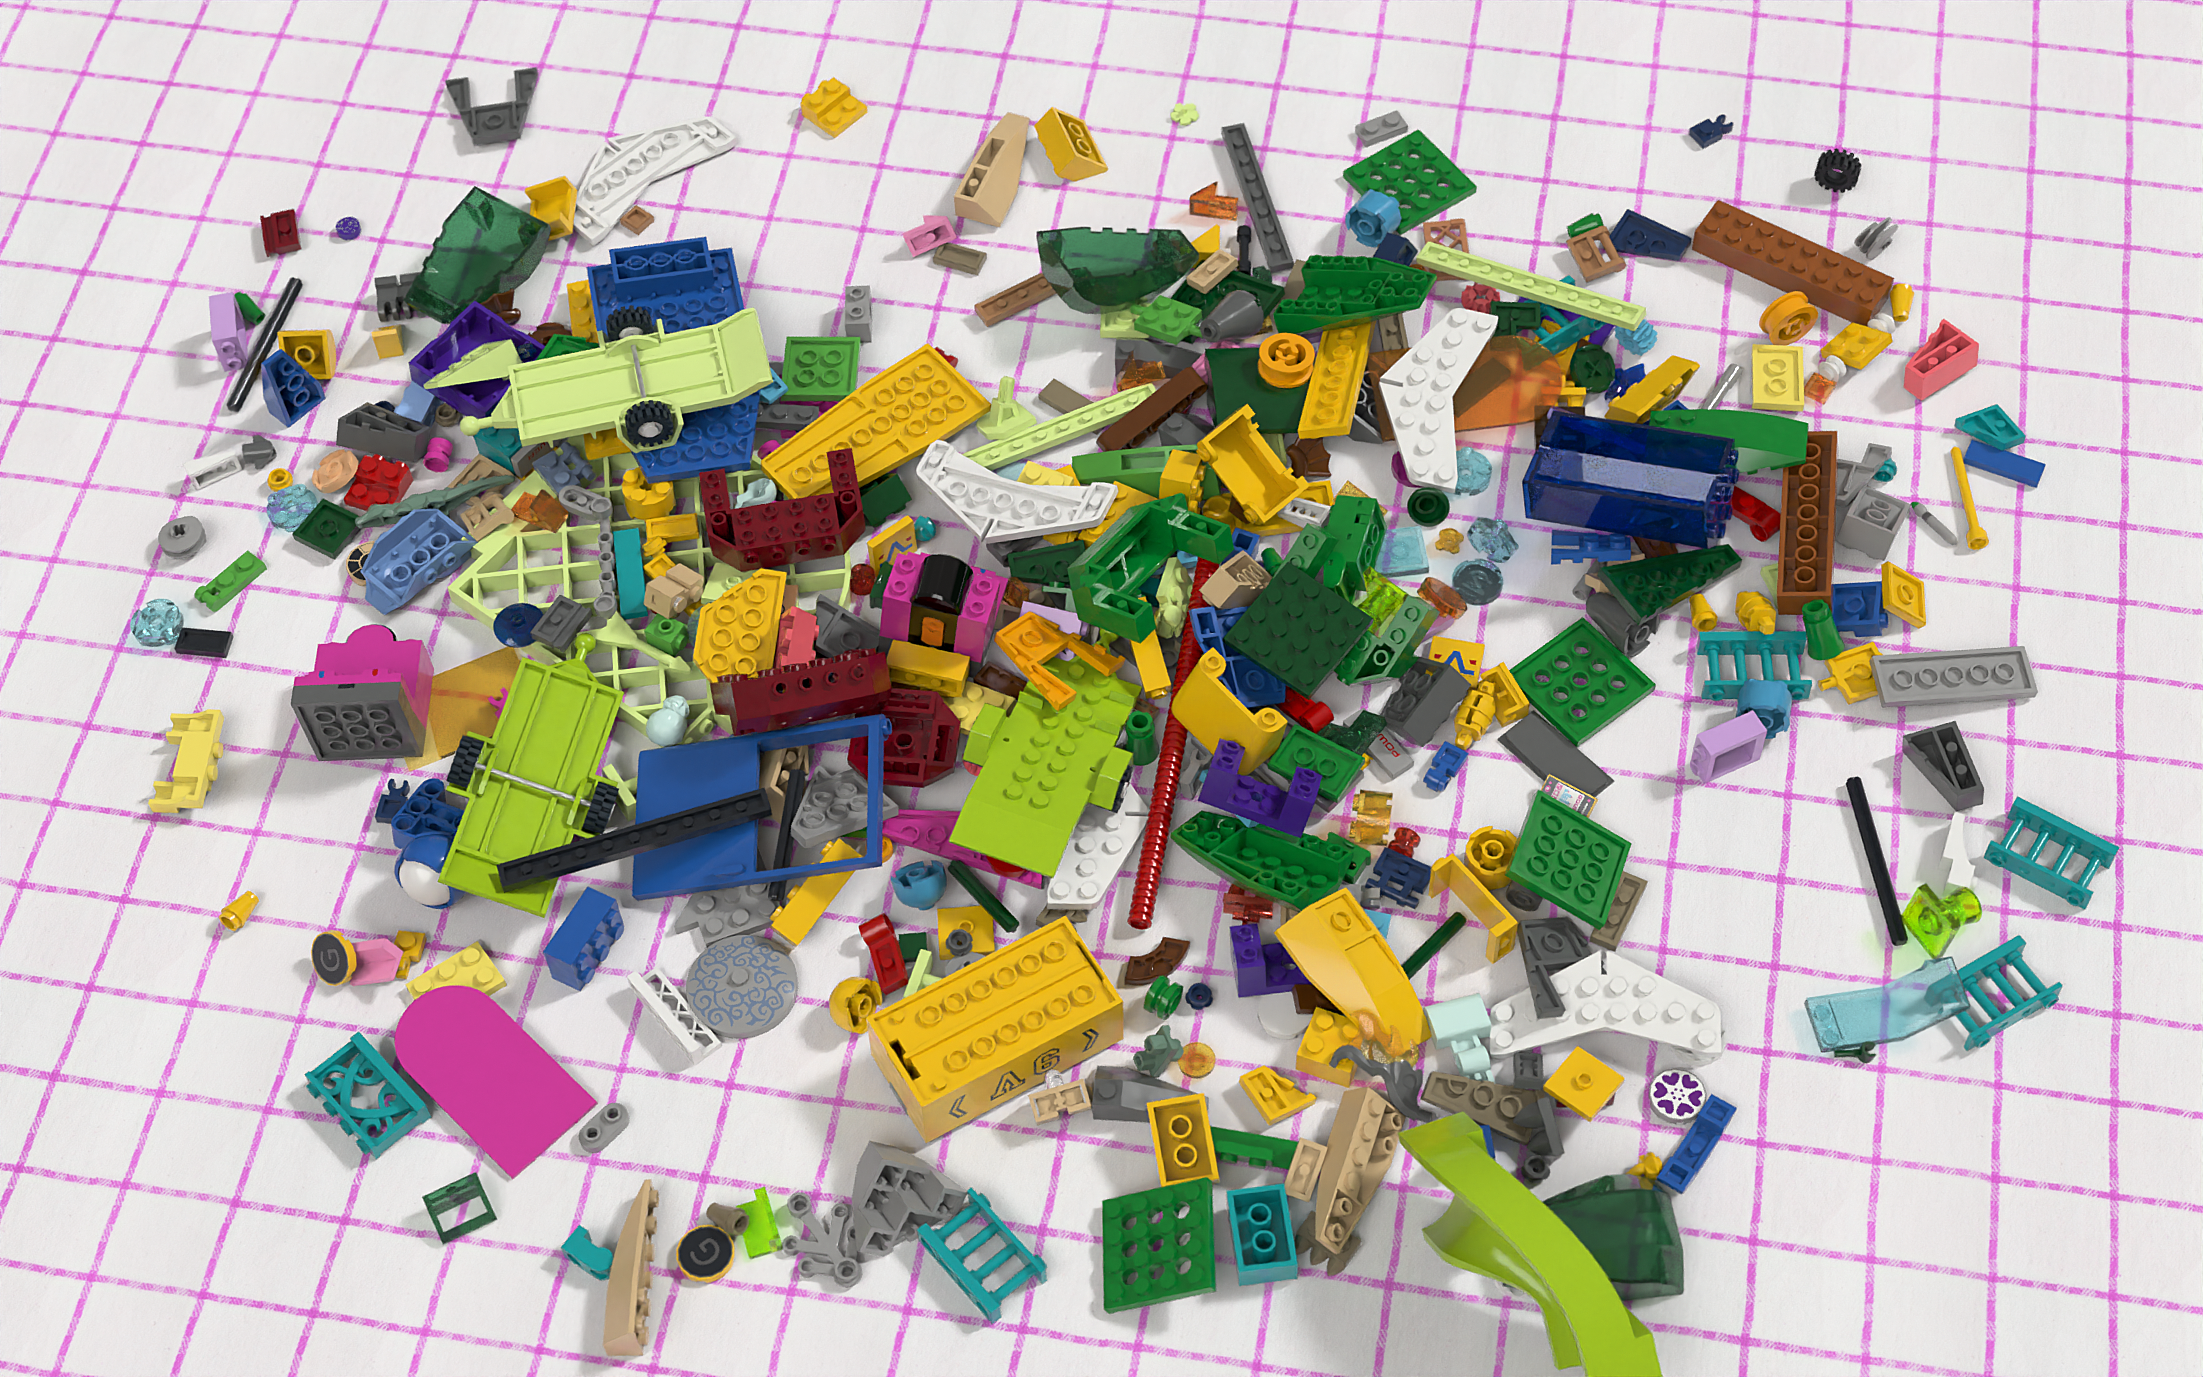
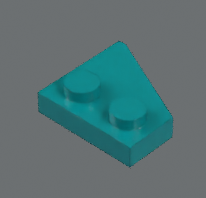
M1998 404L1955 419L1954 426L1957 429L2002 451L2025 442L2026 435Z

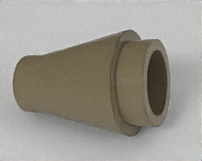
M712 1203L707 1209V1218L715 1222L729 1236L742 1235L749 1226V1216L742 1208Z

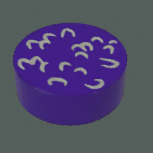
M344 217L337 222L336 230L341 239L352 240L360 235L361 226L356 218Z

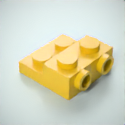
M834 77L829 81H821L818 89L812 94L806 93L800 103L802 116L834 138L868 113L867 106L850 94V88Z

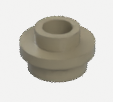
M446 403L440 405L435 413V420L442 427L453 426L460 419L459 411Z

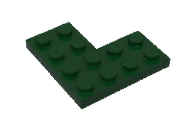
M1201 260L1200 263L1195 267V269L1199 267L1205 260ZM1232 270L1206 294L1188 285L1186 279L1170 299L1201 309L1202 318L1196 324V326L1200 327L1203 320L1230 292L1243 290L1252 294L1256 298L1254 301L1258 307L1261 306L1265 320L1285 295V290L1282 286ZM1188 335L1181 341L1193 344L1198 337Z

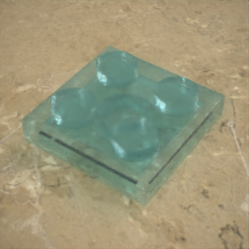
M1421 526L1386 530L1380 553L1378 552L1375 568L1378 579L1429 573V563Z

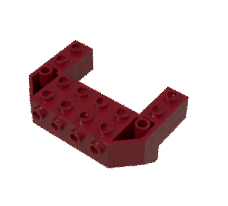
M852 448L826 452L833 493L736 509L731 508L725 469L699 473L712 556L740 572L844 555L866 531Z
M875 648L843 651L844 654L835 655V661L832 658H820L808 661L809 666H807V663L783 666L784 671H781V668L759 670L756 677L748 678L747 673L718 676V682L710 683L715 715H730L733 736H741L886 706L889 703L892 688L885 652H876ZM830 673L834 674L833 678L835 681L833 683L828 680ZM804 678L808 679L809 686L807 688H804L802 685ZM779 683L782 684V693L776 691V686Z

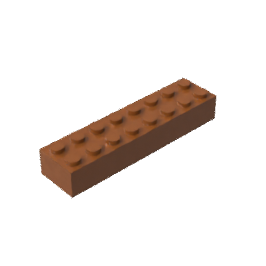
M1720 200L1716 201L1694 234L1693 251L1783 292H1803L1808 298V303L1853 323L1868 327V321L1875 319V315L1880 312L1890 296L1889 293L1894 281L1893 277Z
M1808 431L1806 463L1783 468L1777 580L1778 615H1803V605L1815 599H1822L1828 604L1832 612L1839 453L1837 431Z

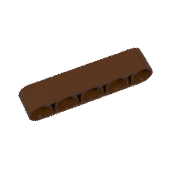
M1193 367L1183 369L1104 431L1097 438L1096 444L1103 452L1135 449L1157 432L1158 427L1174 413H1181L1207 391L1208 385Z

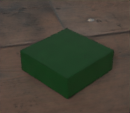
M926 932L899 934V946L904 963L916 962L920 950H927Z

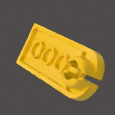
M1330 480L1308 483L1310 486L1297 496V498L1327 506L1335 504ZM1231 493L1213 496L1203 505L1202 515L1230 525L1231 534H1233L1236 527L1260 535V537L1301 532L1304 529L1278 517L1277 513L1261 525L1257 523L1246 525L1228 511L1232 497Z

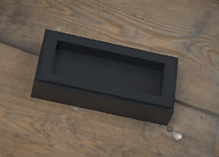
M181 627L174 649L177 654L227 658L233 634L228 631Z

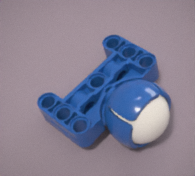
M436 778L427 779L421 783L393 817L391 827L394 845L402 849L394 866L395 877L399 885L414 901L433 909H444L457 903L465 894V891L438 882L465 810L446 804L444 783Z

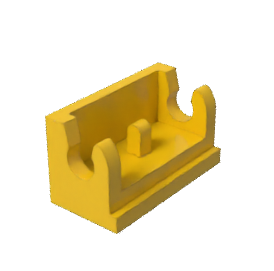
M1504 662L1480 675L1482 680L1477 682V688L1483 681L1494 684L1493 698L1496 709L1494 715L1502 728L1528 716L1530 703Z

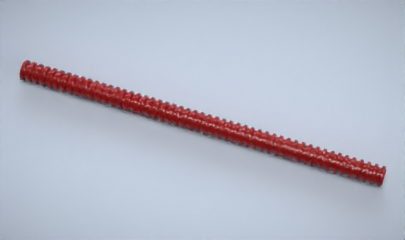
M1200 557L1197 558L1194 582L1192 584L1193 589L1189 599L1190 603L1188 605L1182 644L1177 661L1178 666L1176 667L1175 680L1173 682L1174 687L1170 697L1171 701L1166 718L1167 723L1165 724L1164 737L1159 754L1160 759L1156 770V781L1153 785V796L1151 797L1150 811L1146 821V833L1143 837V848L1140 852V863L1138 864L1137 878L1133 889L1134 894L1132 895L1131 909L1129 910L1127 920L1130 926L1141 930L1152 926L1151 920L1154 916V905L1158 895L1157 889L1161 879L1160 874L1168 842L1167 836L1169 835L1170 821L1172 820L1171 814L1174 810V799L1178 789V777L1181 773V763L1188 730L1173 715L1171 707L1175 696L1203 654L1194 636L1189 610L1211 607L1203 599L1202 596L1204 594L1199 590L1220 565Z

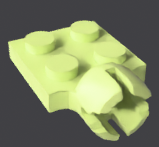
M1178 557L1168 558L1156 594L1159 608L1154 616L1155 630L1157 635L1166 639L1172 637L1173 632L1178 637L1184 631L1188 605L1190 603L1189 599L1193 589V581Z

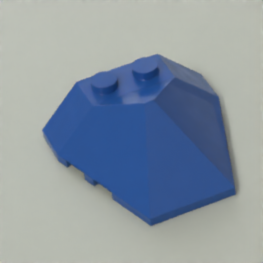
M1214 606L1189 610L1194 636L1204 654L1211 648H1214L1226 662L1225 671L1218 678L1219 681L1247 709L1285 702L1286 685L1226 645L1223 641L1225 635L1250 606L1216 611Z

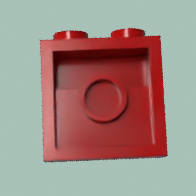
M374 454L372 457L364 455L354 474L355 481L344 497V502L347 506L367 511L372 504H394L401 502L413 482L409 467L401 461H396L394 464L387 462L384 457L378 454Z

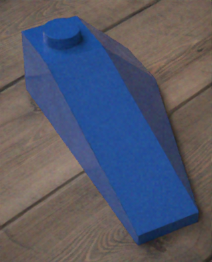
M281 348L261 363L263 398L268 411L288 428L326 399L321 383Z

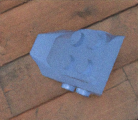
M417 509L411 511L408 515L403 516L391 529L382 533L374 542L361 570L366 580V601L383 615L388 614L392 610L403 606L422 589L433 583L436 578H444L453 573L472 556L470 550L478 542L439 509ZM464 536L469 541H462L461 538Z

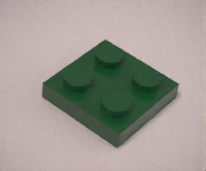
M323 498L292 535L294 540L335 560L362 529L357 527L355 519L361 516Z

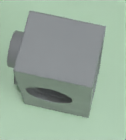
M870 285L845 286L846 337H860L861 342H872V297Z

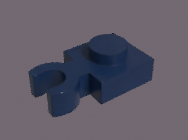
M1722 114L1716 118L1715 122L1708 118L1691 127L1689 135L1704 149L1722 140L1723 134H1728L1732 131L1734 123L1723 124L1725 123L1726 115Z
M394 779L389 780L387 786L390 793L389 795L381 794L375 814L376 822L391 824L393 817L408 800V797H405L410 791L407 780H404L402 787L396 789Z

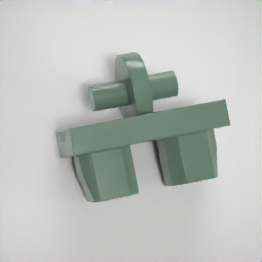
M1169 1025L1161 1026L1155 1035H1148L1144 1040L1145 1050L1135 1053L1133 1060L1138 1071L1149 1070L1151 1077H1159L1169 1062H1176L1182 1057L1184 1051L1181 1042L1178 1039L1171 1038V1028Z

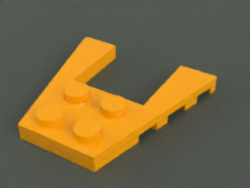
M1029 611L998 631L994 641L1057 711L1074 701L1077 692L1041 666L1055 655L1068 648L1106 677L1124 665L1125 657L1120 655L1116 658L1106 653L1107 648L1095 644L1093 647L1081 641L1082 636L1074 632L1067 634L1058 630L1059 625Z

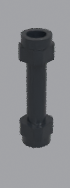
M1241 225L1237 228V243H1239L1237 271L1251 276V262L1249 261L1251 228L1247 225Z

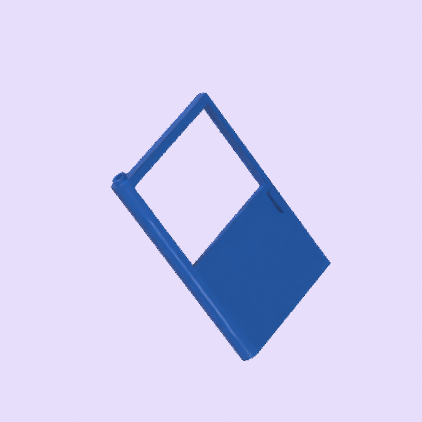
M883 714L641 751L638 758L635 825L759 789L760 752L868 736L867 854L860 858L756 872L757 819L634 855L632 897L640 901L882 867L884 741L892 733L890 720L886 719Z

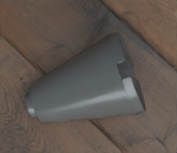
M1243 290L1230 292L1203 320L1200 325L1201 335L1210 343L1251 338L1262 328L1264 321L1263 310L1261 306L1258 307L1254 301L1256 298L1252 294Z
M1597 592L1592 594L1586 601L1587 614L1625 655L1634 657L1640 654L1650 644L1647 640L1650 634L1653 633L1655 635L1660 623L1659 615L1638 626L1619 601L1612 595Z

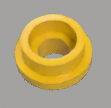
M276 468L269 473L267 483L272 491L283 492L292 486L293 477L287 470Z
M658 535L642 545L644 556L648 557L651 555L652 558H655L665 551L666 540H662Z

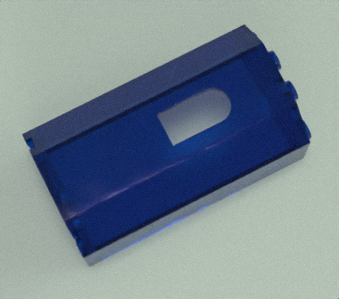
M1553 411L1540 439L1539 450L1535 451L1522 480L1525 517L1699 548L1716 549L1719 539H1723L1725 536L1726 520L1730 521L1733 513V505H1731L1734 484H1737L1739 478V469H1736L1739 451L1735 450V439Z

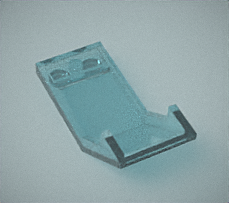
M1952 956L1925 960L1921 968L1882 987L1809 997L1804 1002L1821 1053L1858 1048L1866 1041H1871L1875 1045L1903 1041L1971 1007Z

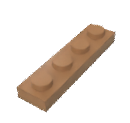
M1056 265L975 304V312L983 323L989 327L1070 287V279L1059 265Z

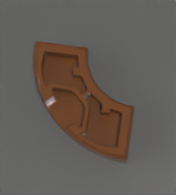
M1163 937L1159 946L1152 952L1142 956H1130L1124 980L1125 985H1147L1156 981L1161 975L1167 977L1172 974L1185 960L1190 948V941Z

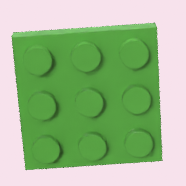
M787 336L782 381L788 387V391L780 397L781 401H842L857 389L861 350L860 337Z

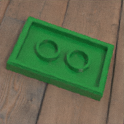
M1294 724L1267 766L1269 770L1289 780H1292L1297 766L1313 770L1315 773L1322 775L1317 794L1339 803L1364 765L1365 757Z

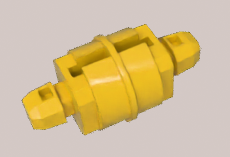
M1758 591L1739 592L1736 599L1735 615L1741 625L1748 631H1760L1764 635L1773 634L1776 611L1770 600Z
M1483 681L1476 691L1469 690L1461 705L1458 706L1457 714L1454 718V727L1457 733L1455 738L1456 747L1466 750L1470 747L1473 740L1480 741L1482 736L1486 734L1488 727L1492 724V718L1496 711L1493 698L1494 684Z

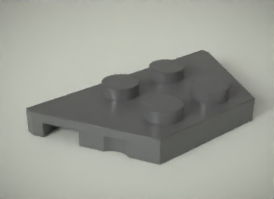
M820 594L818 596L815 616L817 617L816 625H819V634L817 640L814 641V650L827 658H832L833 661H835L834 656L844 654L843 651L875 648L876 652H878L879 629L824 595Z

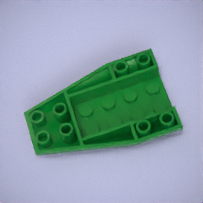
M1202 810L1174 830L1170 837L1187 854L1219 877L1245 891L1299 913L1309 905L1338 891L1354 856L1353 851L1345 849L1341 845L1324 841L1314 835L1303 833L1301 838L1263 824L1248 828L1238 818Z

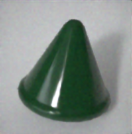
M1424 487L1416 490L1409 497L1407 511L1410 518L1418 525L1433 527L1441 524L1447 518L1450 511V503L1447 496L1439 489Z

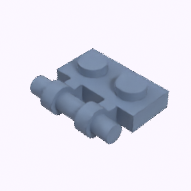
M567 441L560 446L564 454L558 456L553 450L532 462L534 470L558 498L559 492L564 487L569 485L582 487L580 479L585 477L588 481H591L596 476L592 470V465L587 460H583L580 456V451L575 446H571ZM571 463L576 466L573 470L567 467Z

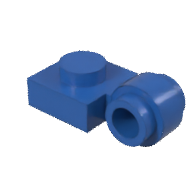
M1445 741L1432 759L1431 766L1436 769L1430 768L1423 779V782L1427 784L1426 787L1435 792L1438 790L1443 792L1450 780L1446 774L1455 778L1467 761L1469 753Z

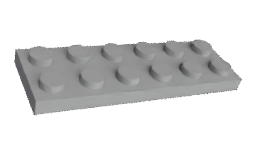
M2024 646L1872 656L1869 661L1882 708L2032 698L2038 693Z

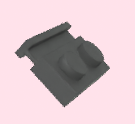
M559 595L530 632L531 637L551 648H558L560 652L564 653L577 636V633L581 631L593 615L590 608L586 609L581 604Z

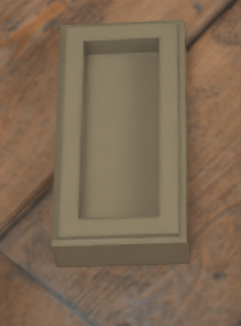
M947 242L938 247L933 257V264L978 276L987 259V254Z

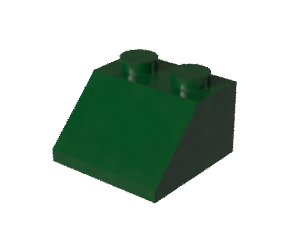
M886 473L859 488L865 526H873V528L887 521L885 517L891 513L897 514L907 507L905 504L912 500L897 473Z

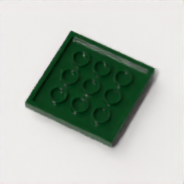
M1287 562L1225 635L1223 641L1242 656L1310 700L1372 625L1373 618Z

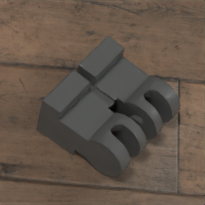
M421 272L401 274V285H399L396 275L374 278L377 294V311L381 323L388 322L389 314L393 315L394 321L400 320V306L403 308L406 319H412L413 311H417L419 318L426 317V285Z

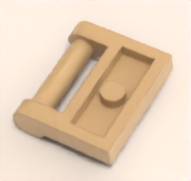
M478 454L448 487L454 488L460 483L464 485L469 480L477 481L481 477L490 478L493 476L514 475L504 467ZM506 484L488 489L480 498L474 495L464 503L473 506L490 492H500Z
M499 491L490 492L460 515L477 542L487 534H490L500 524H509L514 519L512 510L506 507L502 501L504 497ZM495 507L497 512L490 515L488 509Z

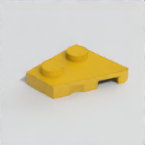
M1265 1065L1239 1078V1084L1269 1126L1314 1105L1317 1099L1311 1093L1306 1095L1294 1088L1295 1083L1286 1078L1279 1077L1275 1071Z

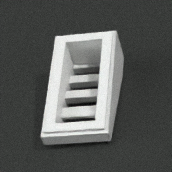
M234 451L183 463L195 490H199L242 470Z
M1296 497L1278 511L1277 514L1278 517L1302 528L1307 523L1324 529L1330 519L1329 512L1331 506Z

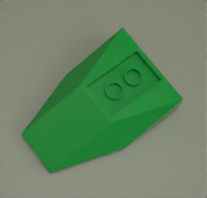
M1309 256L1301 269L1305 283L1301 294L1297 300L1282 299L1273 313L1278 334L1292 333L1303 335L1358 326L1419 309L1434 285L1437 276L1430 272L1377 257Z

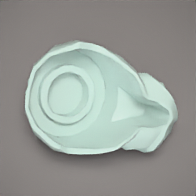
M766 478L749 483L747 491L736 497L737 503L734 509L773 502L776 497L775 483Z
M675 695L663 701V708L654 712L649 717L646 723V734L651 742L662 747L673 746L682 742L688 724L686 717L689 716V706L683 696Z

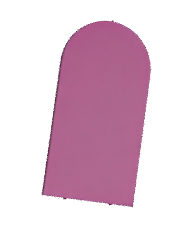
M451 985L428 991L408 1006L398 1022L395 1033V1050L405 1072L512 1180L598 1104L493 999L477 989Z

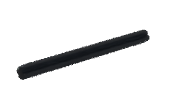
M294 277L289 279L226 404L228 410L240 411L261 370V363L266 360L278 336L277 332L281 330L303 286L301 279Z
M1858 776L1850 777L1847 779L1846 787L1890 938L1894 946L1905 945L1908 936L1862 780Z

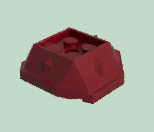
M892 688L888 705L855 713L854 718L883 714L891 722L892 733L884 741L883 785L924 788L954 773L961 722L944 703L938 692ZM868 736L851 738L847 757L848 765L867 782Z

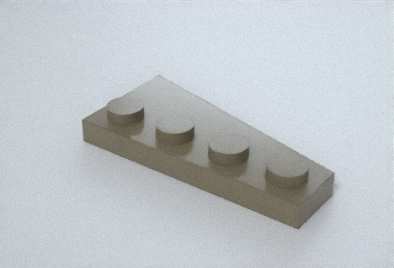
M1432 1071L1429 1073L1420 1100L1452 1114L1464 1111L1477 1125H1490L1492 1132L1525 1146L1529 1142L1533 1128L1519 1126L1513 1123V1119L1524 1107L1537 1102L1538 1099L1544 1098L1546 1092L1514 1088L1513 1085H1499L1491 1081H1477L1468 1077Z

